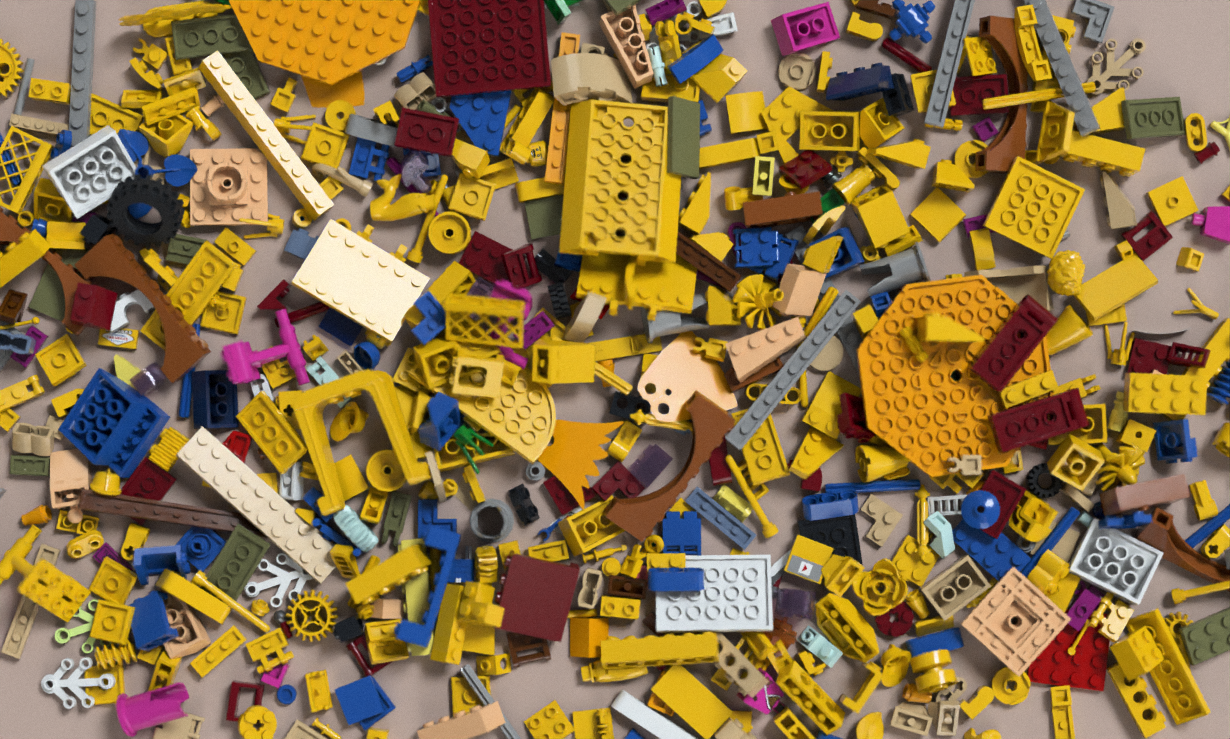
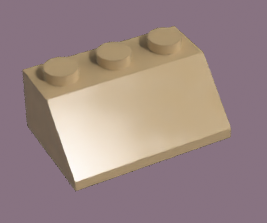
M965 554L919 589L945 621L990 588L991 585L971 558Z

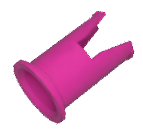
M179 682L133 696H128L124 693L120 694L117 697L116 710L123 731L127 736L134 737L138 730L187 717L188 714L184 713L180 704L190 698L188 690L183 683Z

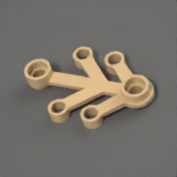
M1136 38L1131 41L1129 49L1116 62H1114V54L1117 41L1115 39L1107 40L1105 43V48L1107 49L1106 71L1102 75H1100V62L1103 61V54L1101 52L1092 54V77L1087 82L1097 81L1100 86L1091 94H1100L1104 89L1118 90L1121 88L1120 84L1122 82L1126 84L1124 92L1129 89L1130 84L1127 80L1119 82L1106 81L1111 76L1133 77L1135 79L1143 76L1144 71L1141 67L1133 69L1120 68L1134 54H1141L1145 50L1146 45L1142 39ZM1108 42H1113L1114 48H1110ZM1135 43H1140L1141 49H1137ZM1094 55H1099L1100 61H1096ZM1136 69L1140 71V76L1134 74Z

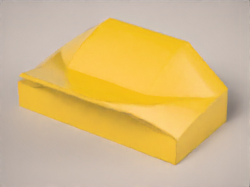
M833 554L821 568L825 579V587L841 597L865 568L861 563L849 556L842 557Z

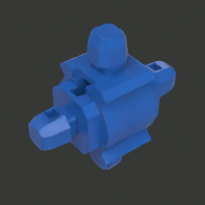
M894 0L892 5L896 11H899L895 16L898 19L895 21V25L898 28H894L890 32V38L893 41H897L902 37V34L906 38L911 35L913 39L919 35V39L923 43L927 44L931 41L932 35L929 31L926 32L925 29L929 26L927 21L930 19L927 13L930 14L935 9L931 0L927 1L921 8L918 3L915 6L911 3L905 6L903 0Z

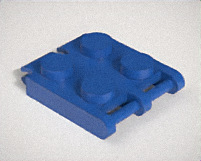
M771 227L733 230L736 244L734 247L736 252L735 268L773 267V263L780 262L779 248H772V246L779 245L778 231H772ZM739 235H741V246H739ZM740 251L742 253V263H740Z
M779 234V245L772 246V248H779L780 262L773 263V267L749 269L759 274H763L766 269L765 276L778 281L780 275L783 276L787 264H790L799 241L796 239L790 240ZM781 241H785V242L790 243V244H792V245H791V246H790V245H787V244H785V243H782Z
M680 511L666 512V518L662 520L663 553H685V555L701 556V518H697V511H683L684 518H680ZM667 549H680V551H667ZM684 549H697V551H684Z

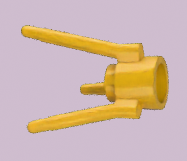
M316 115L275 118L274 126L283 138L306 145L307 141L287 133H290L291 129L314 130V127L293 125L288 121L315 119Z
M268 213V218H270L268 222L239 218V221L267 226V231H271L244 235V239L270 236L278 237V234H283L284 219Z
M1124 322L1120 349H1114V352H1112L1108 325H1104L1108 350L1107 359H1111V364L1126 365V360H1129L1135 332L1131 333L1127 348L1124 350L1127 322Z

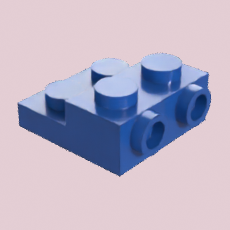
M1188 419L1153 423L1154 430H1156L1155 443L1158 461L1166 460V464L1178 463L1177 459H1181L1182 463L1191 462L1193 457H1198L1196 439L1190 438Z

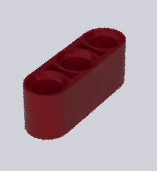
M725 435L722 437L723 441L720 446L712 450L709 459L713 486L732 483L731 470L725 460V457L728 455Z

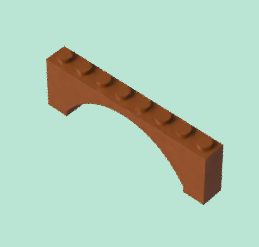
M998 16L980 18L979 37L984 38L991 45L1001 60L1007 74L1009 95L1027 92L1028 71L1019 52L1014 18ZM1027 103L1009 106V113H1007L998 135L985 149L976 152L975 171L1008 174L1016 156L1025 159Z
M0 207V245H9L13 241L17 243L19 241L18 238L26 231L28 233L31 232L26 227L20 228L17 225L18 221L11 215L7 217L3 214V209ZM47 250L41 258L56 272L64 290L65 318L62 320V324L78 337L86 326L71 324L70 321L78 282L92 284L89 279L86 280L84 276L81 278L76 274L77 270L71 264L65 265L61 261L63 258L55 251L51 253Z
M114 233L106 235L75 264V267L86 280L95 276L119 279L136 287L151 301L161 319L165 334L164 364L160 369L171 383L182 379L211 352L206 341L200 339L196 334L195 328L186 322L182 312L171 304V299L162 293L158 283L148 276L147 270L138 264L134 254L124 247L122 240L117 235H114Z
M697 390L685 403V407L691 416L693 438L689 456L681 471L667 485L650 494L618 499L614 496L603 511L606 518L641 542L652 534L656 523L659 524L663 520L666 510L674 506L679 493H683L686 490L689 480L697 476L700 470L699 467L703 462L706 463L710 459L712 450L720 446L723 441L722 437L726 432L729 433L735 425V419L731 414Z
M1156 507L1151 513L1152 522L1138 527L1134 538L1163 552L1161 558L1213 584L1230 581V569H1226L1225 565L1201 555L1184 541L1174 526L1173 515Z

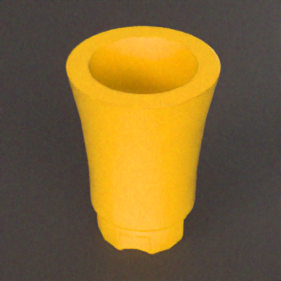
M863 164L843 179L834 183L832 188L845 201L846 205H850L876 177L872 170Z

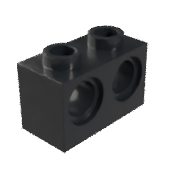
M891 74L894 89L882 91L888 115L898 117L914 111L904 74Z
M93 214L80 234L84 236L83 240L90 245H96L106 235L112 234L116 227H110V220L103 215Z
M616 391L609 414L634 421V419L630 418V414L636 413L635 406L638 403L645 404L646 412L644 415L650 413L651 405L640 394L638 397L631 396V392L625 395L622 392ZM619 398H625L628 401L626 408H618L617 400Z
M358 614L334 624L335 628L332 629L336 640L340 639L341 643L365 633V627L362 620L358 618Z

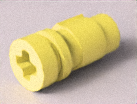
M1117 391L1115 396L1117 399L1113 402L1115 405L1112 409L1107 428L1122 433L1129 414L1123 411L1124 393Z

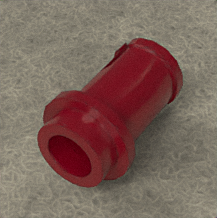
M1209 142L1208 146L1195 153L1194 156L1202 164L1213 155L1217 156L1220 149L1215 142Z

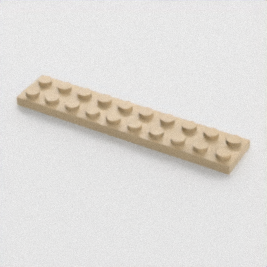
M203 426L175 455L319 584L336 567L330 555V550L335 545L322 537V533L316 527L311 526L300 517L288 502Z

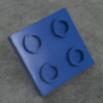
M192 526L176 545H181L182 551L186 552L187 560L198 570L204 572L220 554L226 541L213 529Z

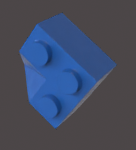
M438 392L428 402L429 418L420 425L418 433L421 443L440 451L461 426L458 400Z

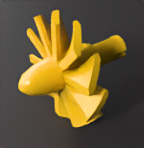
M762 274L750 275L742 279L736 285L738 289L733 297V302L738 303L737 316L739 318L747 312H751L745 317L746 324L751 329L753 328L756 314L759 319L758 329H766L763 320L764 314L769 320L770 327L775 325L776 319L770 314L769 308L779 317L782 316L779 314V310L773 307V303L781 301L784 298V294L782 291L779 292L781 289H773L776 284L771 280L763 278L764 275Z
M1103 443L1096 446V449L1101 452L1105 460V467L1099 469L1097 473L1107 471L1096 481L1097 485L1104 482L1101 488L1103 492L1111 484V489L1116 488L1119 481H1122V486L1138 482L1139 466L1145 464L1143 456L1145 453L1134 444H1131L1130 447H1120L1119 454L1112 453Z

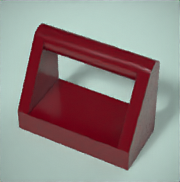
M237 680L232 681L226 720L238 722L240 716H237L241 687L256 688L254 705H261L265 685Z

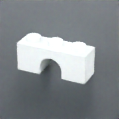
M137 288L132 293L126 292L119 297L120 300L116 302L111 332L115 333L130 324L126 316L129 306L139 304L146 313L155 309L151 301Z

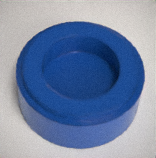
M289 684L281 686L277 691V698L283 704H290L297 697L296 689Z

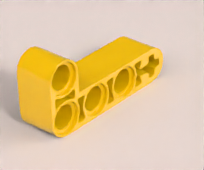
M535 88L503 140L500 147L501 153L520 164H524L529 159L531 150L527 147L551 108L554 96L540 88Z
M166 568L155 584L160 589L177 597L222 625L232 610L229 605Z

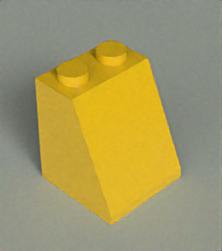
M1119 88L1091 107L1100 129L1089 135L1125 129L1121 101L1126 100L1124 88ZM1074 122L1073 130L1079 132L1077 124Z
M884 184L857 196L850 203L871 245L875 248L886 247L890 241L902 239L906 236V233L910 232L893 191Z

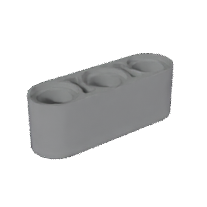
M350 114L345 133L396 147L395 140L398 126L388 123L385 125L381 121Z

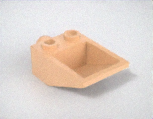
M78 448L52 452L50 455L52 508L57 510L70 508L67 514L68 520L71 523H79L83 518L82 511L78 509L82 489L91 490L90 484L93 480L90 460ZM65 495L67 498H69L67 502L63 501V497Z

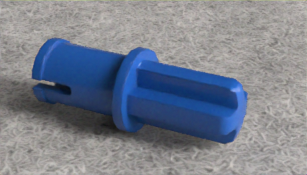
M426 55L414 63L412 61L411 65L398 71L396 74L399 81L404 82L433 66V61L425 64V62L431 59L430 56Z

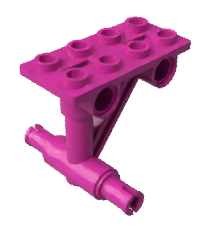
M496 280L490 298L525 301L524 320H526L533 307L530 292L523 288L517 290L508 281L501 280L499 282ZM509 317L507 320L511 323L515 317ZM503 322L498 328L503 333H506L508 326ZM492 330L490 334L492 339L501 337L495 330ZM495 345L502 352L498 355H504L505 360L521 367L523 370L525 369L528 358L514 353V350L510 347Z
M286 309L275 312L280 327L278 333L282 344L261 351H252L249 341L244 343L239 341L222 346L223 351H221L223 361L228 363L229 369L227 373L230 381H234L235 384H247L261 378L258 368L262 367V364L287 357L290 368L294 369L298 386L310 382L305 369L306 360L303 358L295 333L296 329L295 326L291 325Z

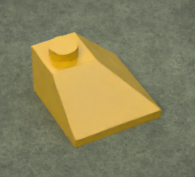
M719 54L690 78L718 103L741 81L747 70L735 58Z
M883 97L861 110L860 137L868 149L879 147L904 129V126L896 116L888 115Z
M178 114L148 126L144 121L138 128L147 138L154 151L167 158L182 150L193 127V122Z
M941 159L940 162L935 163L932 180L933 187L971 192L974 189L975 185L957 165L952 164V161Z
M40 178L34 190V219L39 220L41 218L47 222H72V211L52 181Z

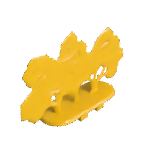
M194 1L149 9L145 14L123 16L118 20L124 21L119 23L120 26L130 27L142 24L144 31L152 37L173 36L171 21L218 16V13H223L232 8V6L212 4L208 1Z

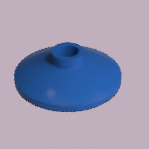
M977 490L965 497L961 505V514L969 526L976 529H985L997 521L1000 514V505L996 497L990 492ZM978 506L984 507L983 513L977 511Z

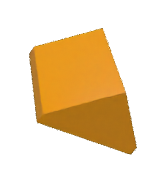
M570 618V656L585 658L601 657V641H606L609 636V618Z

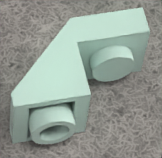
M936 511L924 521V524L937 536L930 546L944 559L955 550L951 524Z
M809 625L797 639L798 642L831 668L843 654V652Z

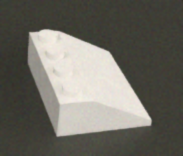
M110 126L104 127L43 165L50 180L77 219L110 199L120 181L124 182L128 176L133 180L136 176L135 164L116 131Z
M1094 518L1069 561V573L1106 592L1112 593L1115 597L1133 606L1139 605L1163 552L1118 529H1099L1098 521L1100 520Z

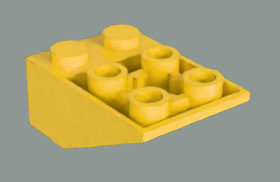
M709 172L706 176H701L697 183V187H699L697 193L692 192L687 202L690 204L687 209L683 208L678 217L680 221L679 226L694 235H700L709 219L711 173Z
M539 339L533 344L532 382L550 384L594 382L595 344Z

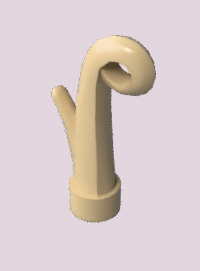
M321 163L312 166V170L317 176L325 177L329 175L358 191V194L364 197L368 195L373 183L367 180L363 181L350 175L340 166L337 169Z

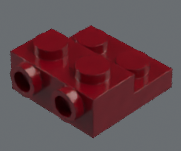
M846 392L839 395L842 413L837 415L839 433L844 434L847 439L856 438L859 443H866L869 439L875 437L876 434L866 427L863 398Z

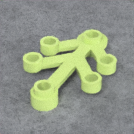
M98 599L90 600L88 603L89 609L96 611V609L92 608L91 604L93 601L98 604ZM80 606L79 614H74L73 617H80L89 623L72 629L60 628L55 632V640L63 644L68 642L72 636L91 631L94 616L84 611ZM62 632H66V639L61 637ZM88 637L87 641L82 645L84 653L93 652L96 638ZM100 640V644L103 647L105 644L103 640ZM86 644H89L91 646L90 651H87L85 649Z

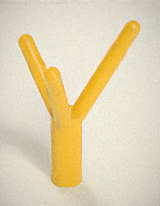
M1187 288V291L1194 299L1191 303L1199 309L1173 311V314L1203 313L1214 320L1219 316L1218 312L1204 306L1191 288Z

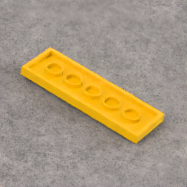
M205 241L166 295L171 299V304L182 312L186 322L193 326L237 264L209 241ZM155 310L140 331L165 351L164 329L161 319Z
M1156 608L1130 618L1126 624L1129 632L1146 626L1155 644L1162 652L1164 660L1149 672L1176 725L1208 715L1211 711L1159 609Z

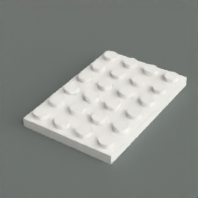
M771 555L685 556L686 568L704 569V589L699 591H656V633L773 631Z

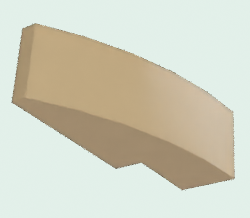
M588 292L574 310L573 318L566 326L564 339L583 343L595 325L606 302V297Z

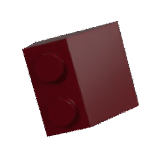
M78 282L70 318L71 324L110 331L118 293L100 286Z

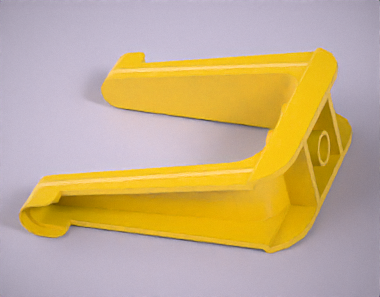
M380 370L358 371L306 390L294 402L293 410L325 495L318 499V506L324 516L344 510L345 502L323 421V410L327 404H338L345 401L344 397L354 398L360 396L363 390L369 391L374 398L408 483L414 485L432 478L429 464L427 462L418 463L393 378L387 372Z

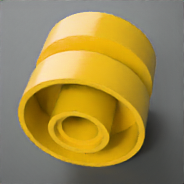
M949 650L927 652L910 659L912 672L924 673V675L915 679L918 693L942 691L957 683L954 669H943L952 664Z

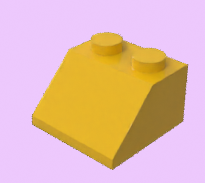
M446 335L430 340L425 345L414 346L416 362L427 387L431 389L449 382L450 373L454 374L455 370L452 367L453 356H457L458 347L456 341L446 340ZM462 366L460 367L459 378L465 376Z

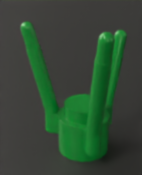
M463 425L453 435L457 439L455 443L461 448L475 472L479 474L480 471L465 446L470 444L480 455H484V452L472 441L474 437L491 447L494 444L476 433L471 427L468 429Z

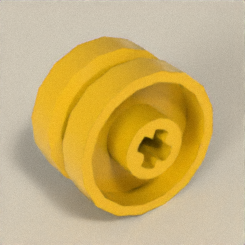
M444 212L438 214L432 220L428 236L431 244L438 251L454 255L462 252L468 246L471 240V228L462 215L456 212ZM448 229L453 230V235L450 237L446 235Z
M393 450L378 451L368 461L366 468L367 479L376 489L389 492L398 490L406 484L407 478L401 464L396 463ZM386 467H390V468H391V473H390V474H386V473H385V471H386L385 468H386Z

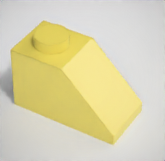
M755 156L752 195L772 196L775 158Z
M118 354L114 356L117 378L140 392L150 376Z

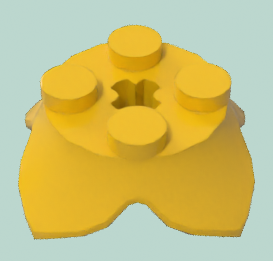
M887 558L877 561L870 572H861L852 583L853 591L864 602L863 607L865 611L872 616L888 612L902 603L908 594L906 582L900 578L897 567ZM884 585L886 589L883 593H880L878 589Z

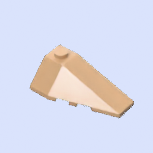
M156 586V590H159L163 593H167L166 591ZM167 593L168 598L163 601L170 628L177 629L179 635L164 643L170 659L194 654L210 645L212 642L193 607Z

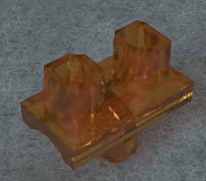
M784 616L782 621L777 618L774 619L773 631L763 632L770 642L773 636L780 638L786 649H788L791 644L794 645L797 632L791 630L793 625L786 623L788 617Z

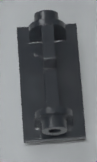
M544 249L534 257L537 269L555 284L560 282L564 284L572 274L568 269L555 266L556 259Z
M524 484L508 490L510 493L508 496L513 506L515 507L520 504L522 507L516 510L521 523L524 522V525L540 518L538 509L532 503L529 490Z

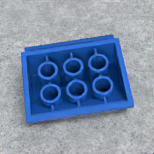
M98 368L58 430L94 465L109 466L121 478H130L170 419V416L142 393L109 372Z

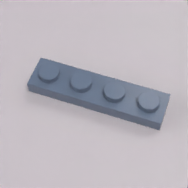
M696 487L685 500L686 503L744 550L756 537L754 532L699 487Z

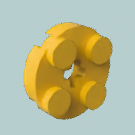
M979 140L967 141L961 144L955 152L954 165H957L968 178H980L987 172L975 171V163L971 164L968 157L976 155V152L982 151L988 145Z
M1005 666L999 669L991 679V688L994 691L995 697L1005 704H1019L1028 696L1031 683L1026 672L1017 676L1010 668ZM1007 681H1015L1014 690L1006 689Z
M253 705L247 708L240 715L237 723L238 732L243 739H272L277 726L274 713L261 705ZM259 720L261 727L256 730L253 724Z

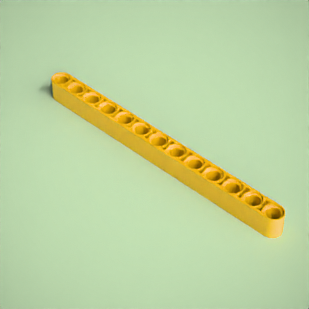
M757 138L700 148L699 169L751 160L755 156H761ZM545 177L515 183L518 203L563 195L565 177L563 185L544 182Z

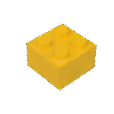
M1068 434L1047 462V466L1052 475L1083 491L1105 460L1098 449Z
M1146 626L1127 633L1110 646L1111 651L1129 681L1148 673L1164 660L1161 650L1155 644Z

